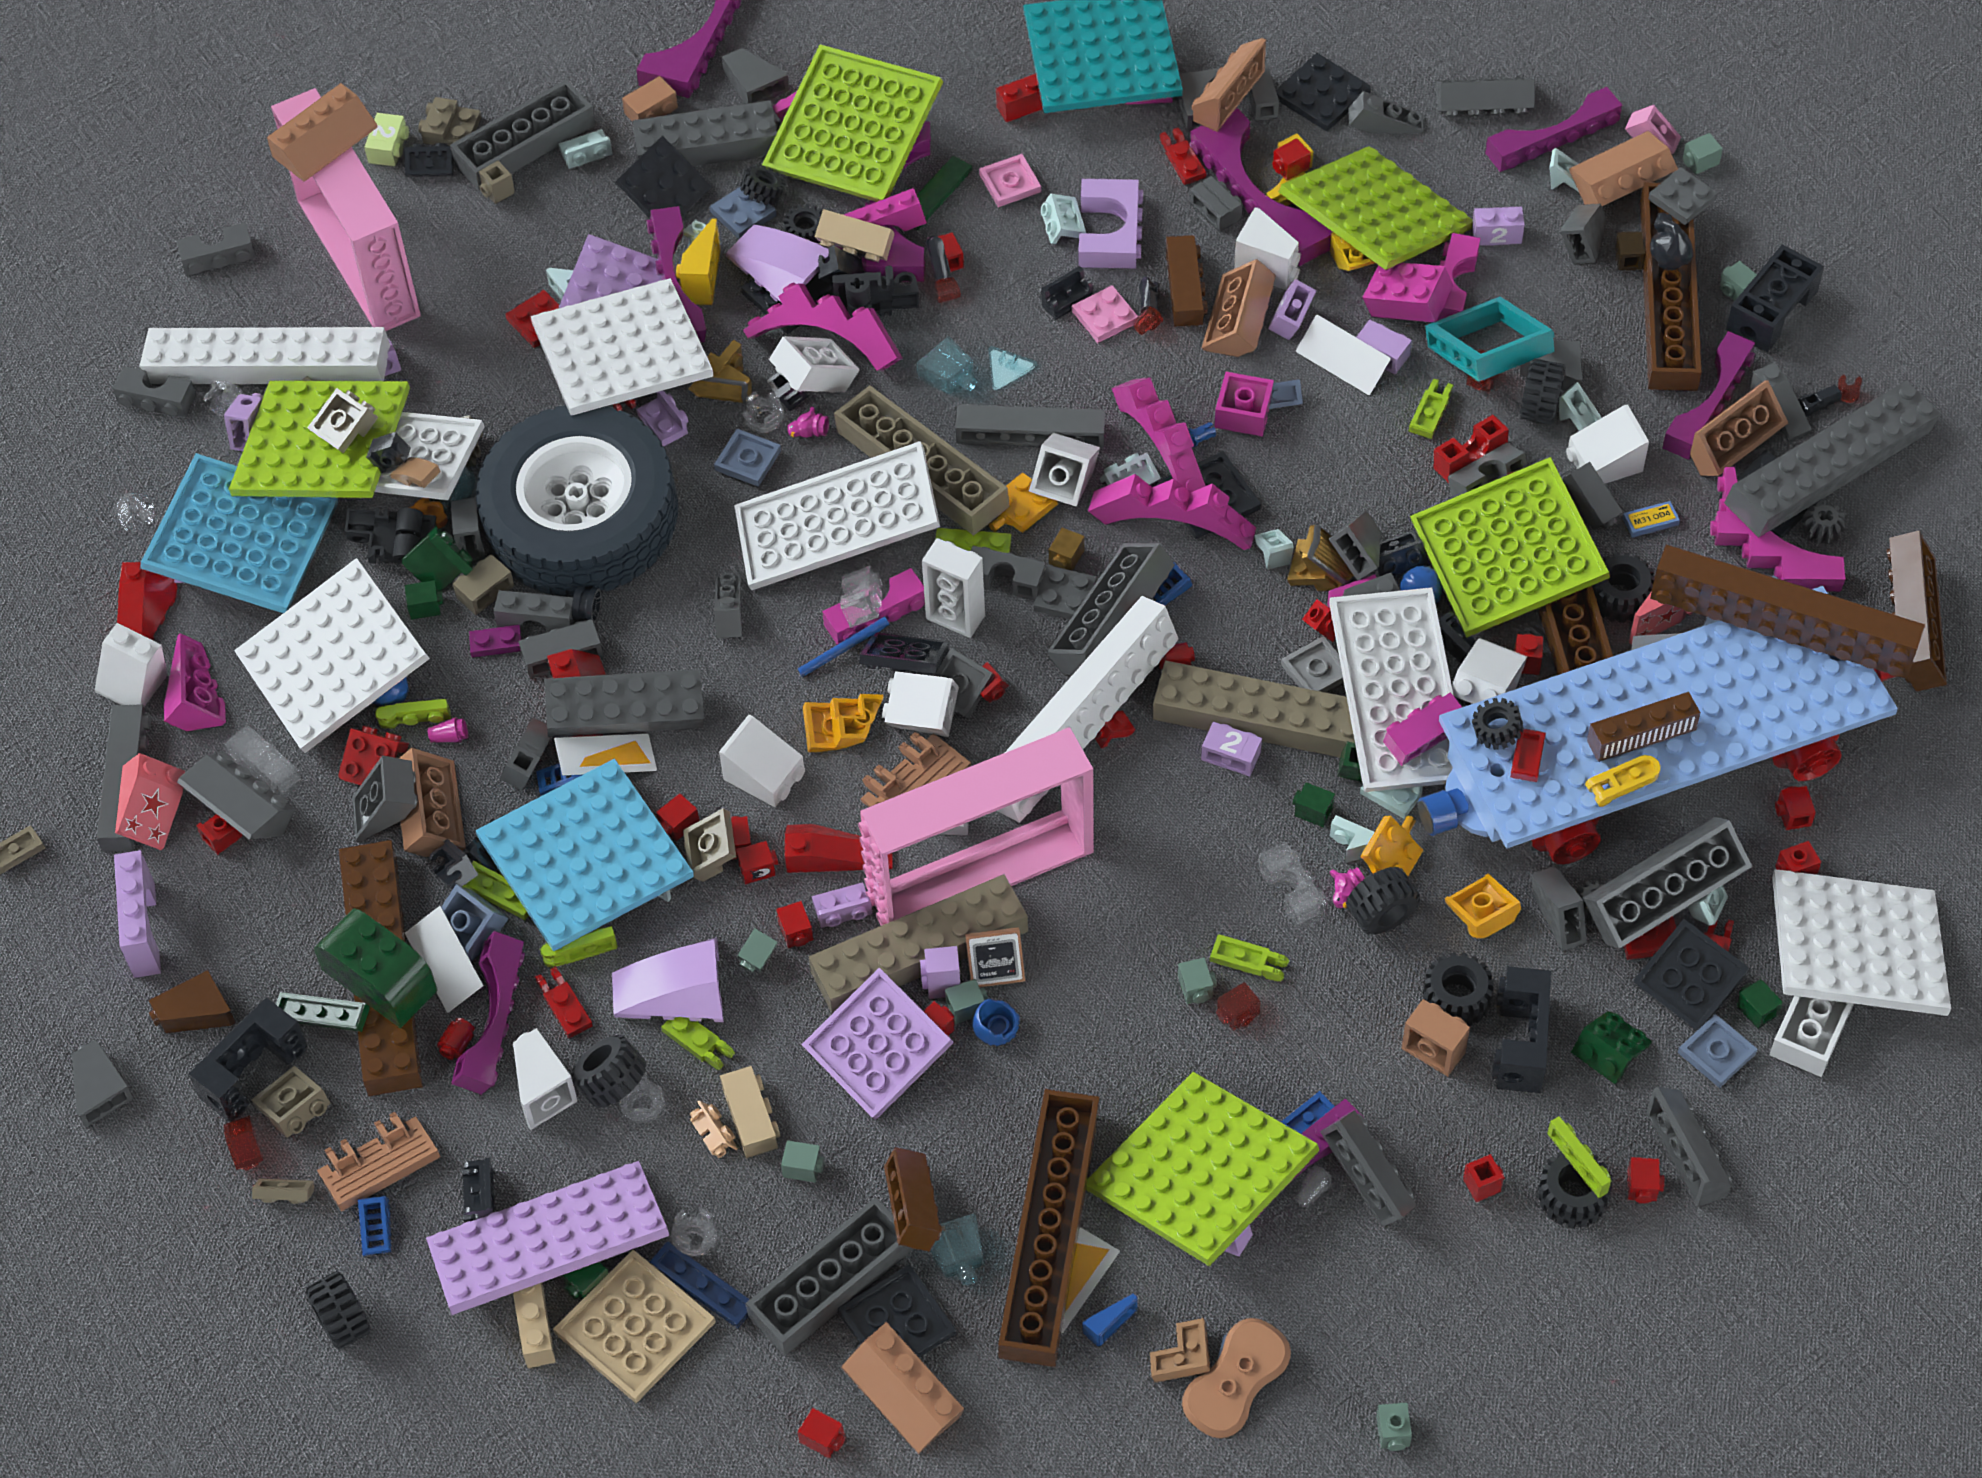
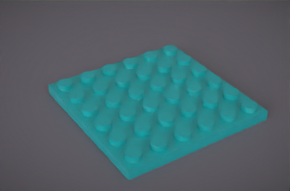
M1058 0L1023 5L1044 113L1183 96V88L1162 0Z

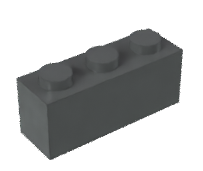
M592 619L580 621L564 628H556L537 636H529L518 641L530 679L551 673L547 659L548 655L575 649L598 655L600 658L603 657L601 643Z

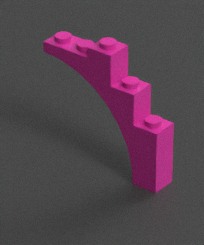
M795 282L785 286L782 289L783 293L778 296L782 305L778 303L767 310V315L762 318L760 316L753 318L747 323L749 326L743 329L747 338L755 339L771 330L786 326H818L835 332L852 342L866 355L877 371H884L903 359L873 308L865 309V307H861L852 313L853 317L851 318L839 296H830L828 294L817 301L818 305H816L806 286L800 283L796 284Z
M1151 377L1133 379L1113 387L1112 391L1119 410L1134 417L1145 429L1162 455L1173 479L1190 492L1205 487L1192 450L1194 444L1186 422L1176 423L1169 401H1159Z
M1725 467L1722 477H1718L1717 482L1718 492H1722V499L1719 500V511H1717L1715 521L1710 522V535L1715 537V545L1742 546V558H1746L1747 568H1775L1774 576L1780 580L1809 589L1823 586L1826 591L1841 592L1845 582L1844 557L1821 555L1803 550L1784 541L1771 531L1758 538L1724 504L1733 484L1738 482L1735 467Z
M1134 474L1094 491L1088 510L1105 525L1133 518H1160L1196 525L1230 540L1243 550L1251 548L1256 530L1253 524L1228 505L1230 497L1213 483L1190 492L1175 479L1151 487L1138 475Z

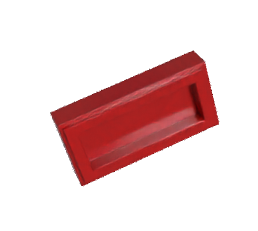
M1523 729V732H1520V739H1517L1510 778L1537 782L1546 732Z

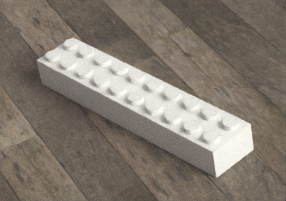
M384 327L149 328L140 368L147 372L151 384H164L168 376L188 379L192 381V384H268L269 381H301L307 376L312 381H384L388 350L391 345Z
M1141 596L1006 752L1068 727L1071 728L1081 748L1084 749L1096 737L1097 733L1105 725V722L1112 718L1114 713L1128 700L1133 691L1144 681L1145 677L1159 664L1160 660L1174 647L1179 639L1166 606ZM1048 790L999 809L997 812L1020 823L1032 811L1037 802L1047 794Z

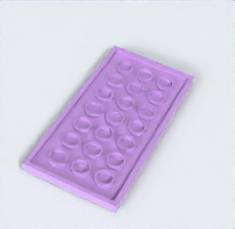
M637 1161L582 1182L571 1184L557 1191L546 1193L535 1199L518 1203L499 1212H493L487 1217L438 1232L427 1237L426 1240L450 1312L454 1315L669 1236V1233L640 1162Z

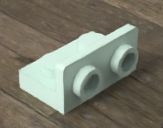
M602 129L559 143V150L569 169L612 155L610 139L608 136H605Z
M1050 193L1047 200L1041 206V215L1045 222L1046 233L1049 236L1050 243L1056 244L1061 236L1079 238V233L1086 234L1076 197Z
M1135 453L1125 459V464L1118 467L1117 463L1104 469L1105 474L1100 478V481L1110 485L1136 474L1151 485L1159 481L1161 477L1148 453L1141 456Z
M1362 785L1360 794L1405 819L1419 798H1421L1423 786L1364 792Z

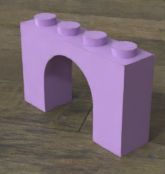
M1082 179L1081 212L1114 214L1120 217L1125 222V225L1118 231L1109 234L1079 233L1080 267L1136 269V259H1141V244H1137V240H1142V226H1137V222H1142V208H1138V204H1143V190H1138L1139 180Z
M141 850L115 854L114 863L121 951L134 978L161 974L160 952L152 935L147 913V906L156 905L155 882Z

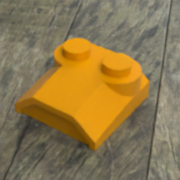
M1489 873L1445 898L1447 905L1467 925L1469 934L1475 938H1486L1513 923L1521 910L1520 901Z

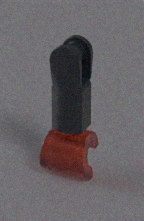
M934 235L928 237L926 245L931 257L935 279H939L935 281L938 302L942 303L960 298L961 292L956 280L953 277H949L951 272L942 239Z
M1147 276L1143 277L1139 284L1141 314L1134 320V328L1142 336L1148 330L1153 331L1163 322V318L1158 312L1160 284L1158 282H1151Z
M1843 374L1838 380V387L1834 384L1816 393L1800 397L1798 401L1805 416L1808 417L1822 408L1839 401L1846 403L1856 402L1860 397L1861 376L1855 379L1854 384L1847 385V377Z

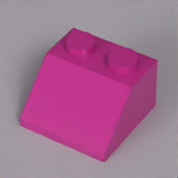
M1225 372L1215 409L1214 427L1263 436L1274 380Z

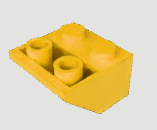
M1331 233L1330 253L1339 269L1351 271L1375 264L1374 261L1337 234Z

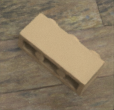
M823 209L815 238L821 241L820 245L827 248L838 246L854 256L858 252L865 254V258L868 260L879 262V259L887 260L895 233L890 228Z
M752 1066L720 1075L722 1089L745 1157L749 1158L777 1149L776 1138L781 1136L776 1121L771 1122L768 1115L772 1113L768 1097L762 1098L760 1091L764 1090L760 1074L754 1075Z
M541 1282L513 1293L522 1351L527 1368L556 1362L544 1288Z

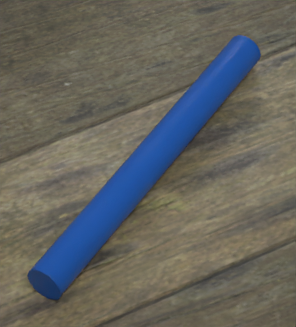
M885 616L799 667L797 670L803 678L890 625Z

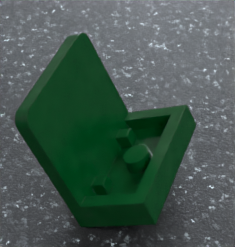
M437 527L402 559V564L420 582L435 580L437 590L445 589L459 574L463 573L467 576L473 570V558L463 548L460 550L454 544V539L446 531L442 532Z
M1607 1011L1584 1027L1571 1053L1616 1084L1621 1080L1631 1060L1649 1048L1652 1042L1646 1037L1644 1032L1629 1025L1620 1015Z

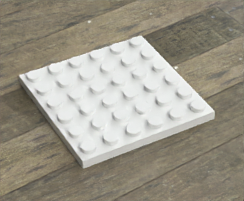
M671 278L531 316L533 327L571 416L714 376L711 364Z
M357 558L234 650L304 753L308 752L430 659Z
M1774 870L1772 879L1783 994L1937 1015H1949L1951 1004L1935 890Z

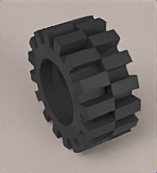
M750 165L749 168L747 167L742 178L740 189L744 191L743 194L745 196L749 195V199H756L757 203L763 202L764 205H768V203L774 205L779 202L786 182L783 177H779L780 174L778 172L774 173L771 168L768 170L766 166H761L760 168L759 165Z
M801 204L797 205V210L791 208L790 213L787 212L786 218H784L785 232L818 243L815 234L823 210L821 208L817 210L815 205L809 208V204H805L804 208H801ZM806 223L814 225L809 229L798 228L799 225Z
M1492 698L1493 703H1489L1486 700L1484 701L1485 707L1481 705L1477 707L1478 712L1474 711L1472 724L1481 745L1484 743L1486 748H1490L1493 745L1494 750H1498L1499 745H1502L1503 749L1508 748V742L1514 745L1516 743L1515 738L1520 739V732H1523L1524 729L1519 708L1517 705H1514V702L1510 700L1507 703L1506 698H1502L1501 702H1498L1497 698ZM1495 719L1508 720L1507 724L1501 728L1491 729L1488 727V724Z

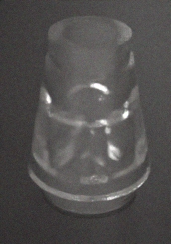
M1315 1165L1313 1169L1308 1170L1294 1200L1302 1207L1308 1209L1311 1204L1331 1187L1330 1183L1333 1177L1323 1168Z

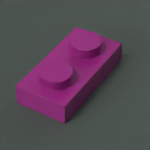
M520 625L469 631L472 658L521 652L518 642L522 640Z

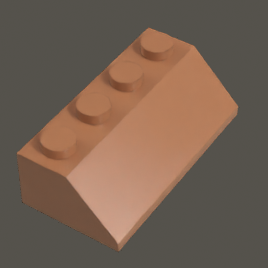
M1260 38L1243 44L1235 53H1231L1228 62L1218 70L1215 79L1209 82L1203 94L1194 100L1192 104L1194 122L1218 132L1264 73L1266 39Z
M340 83L269 135L267 140L272 157L305 182L378 128L359 97Z
M1646 131L1569 168L1584 204H1601L1602 206L1643 187L1644 182L1652 183L1678 170L1669 148L1650 131Z
M1258 259L1222 275L1202 344L1204 351L1239 357L1253 352L1258 346L1259 335L1263 327L1264 317L1276 275Z
M1765 380L1695 433L1690 455L1700 476L1721 475L1725 467L1734 465L1788 424L1769 381Z
M415 748L409 749L399 759L412 761V769L416 775L414 793L417 794V805L405 819L401 820L404 851L429 857L433 851L444 844L446 839H449L463 851L466 846L454 761Z
M887 1322L866 1339L841 1366L845 1373L918 1454L960 1418L964 1408Z

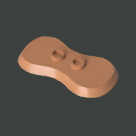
M1247 1318L1235 1324L1228 1332L1221 1355L1210 1369V1372L1203 1373L1195 1378L1185 1390L1182 1407L1188 1420L1200 1431L1211 1437L1227 1438L1237 1433L1244 1426L1248 1418L1250 1407L1256 1394L1263 1386L1279 1377L1289 1364L1291 1349L1285 1336L1273 1325L1257 1318Z

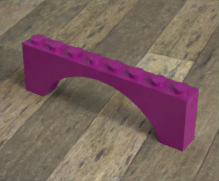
M715 0L710 17L696 34L672 48L644 54L636 69L638 85L642 87L660 76L676 92V95L690 98L693 91L698 89L702 74L706 73L710 58L715 56L717 44L723 40L727 25L731 24L735 9L740 7L741 0Z
M1237 107L1218 132L1203 125L1191 131V142L1189 145L1194 153L1203 160L1207 169H1211L1216 174L1219 182L1222 181L1233 197L1237 196L1240 198L1246 212L1251 214L1255 207L1261 209L1299 242L1298 253L1301 256L1298 266L1330 250L1331 233H1333L1330 229L1305 211L1285 206L1269 198L1247 176L1240 156L1246 142L1250 138V121Z
M930 121L924 122L902 171L913 162L930 155ZM870 200V202H865V206H868L876 202ZM882 225L892 229L895 233L887 260L879 259V262H874L862 257L864 272H881V276H886L885 266H892L893 280H895L899 273L910 272L915 275L917 282H924V248L907 240L892 225Z

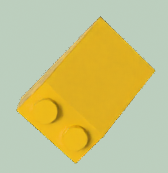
M717 219L710 220L682 254L681 264H677L676 278L680 279L679 285L681 289L697 305H713L721 252Z

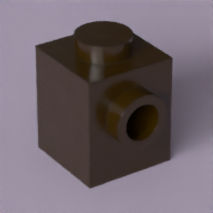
M1618 232L1615 245L1618 270H1638L1643 268L1645 249L1642 232Z

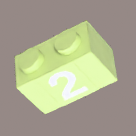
M377 113L374 120L378 128L369 134L364 147L368 163L396 166L398 157H401L403 153L404 140L408 139L409 127L405 124L404 116Z

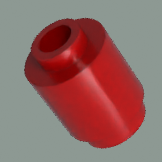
M1187 642L1175 644L1160 660L1158 664L1159 669H1163L1165 661L1191 666V662L1195 661L1193 646L1188 647Z
M456 1018L455 1021L450 1022L437 1043L440 1049L439 1053L450 1060L458 1059L474 1037V1026L463 1018Z

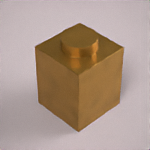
M1062 527L1049 548V564L1073 571L1085 551V537Z

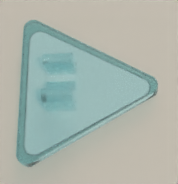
M994 346L988 348L992 387L994 390L1004 387L1037 368V362Z

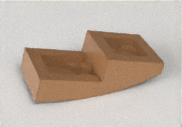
M410 457L407 458L406 463L400 464L390 476L392 479L407 486L414 483L425 488L441 471L439 466L433 462Z

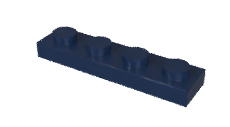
M667 1241L650 1261V1264L670 1281L737 1329L748 1318L745 1303L750 1299Z

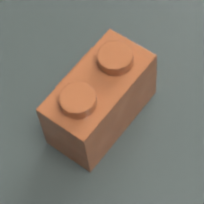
M660 76L622 98L624 113L631 121L665 116L678 108L676 92Z

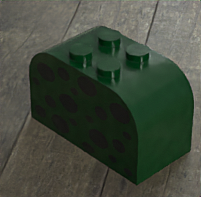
M352 909L314 947L316 957L323 972L400 1029L438 991L432 971L426 961L411 946L359 909Z

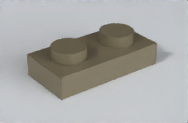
M31 825L0 842V875L46 849Z
M258 1179L252 1187V1199H261L262 1202L266 1203L278 1200H289L293 1204L308 1201L313 1194L314 1181Z

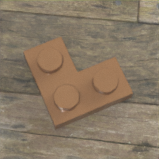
M1204 1318L1176 1323L1178 1347L1150 1352L1151 1376L1154 1383L1210 1372L1207 1324Z

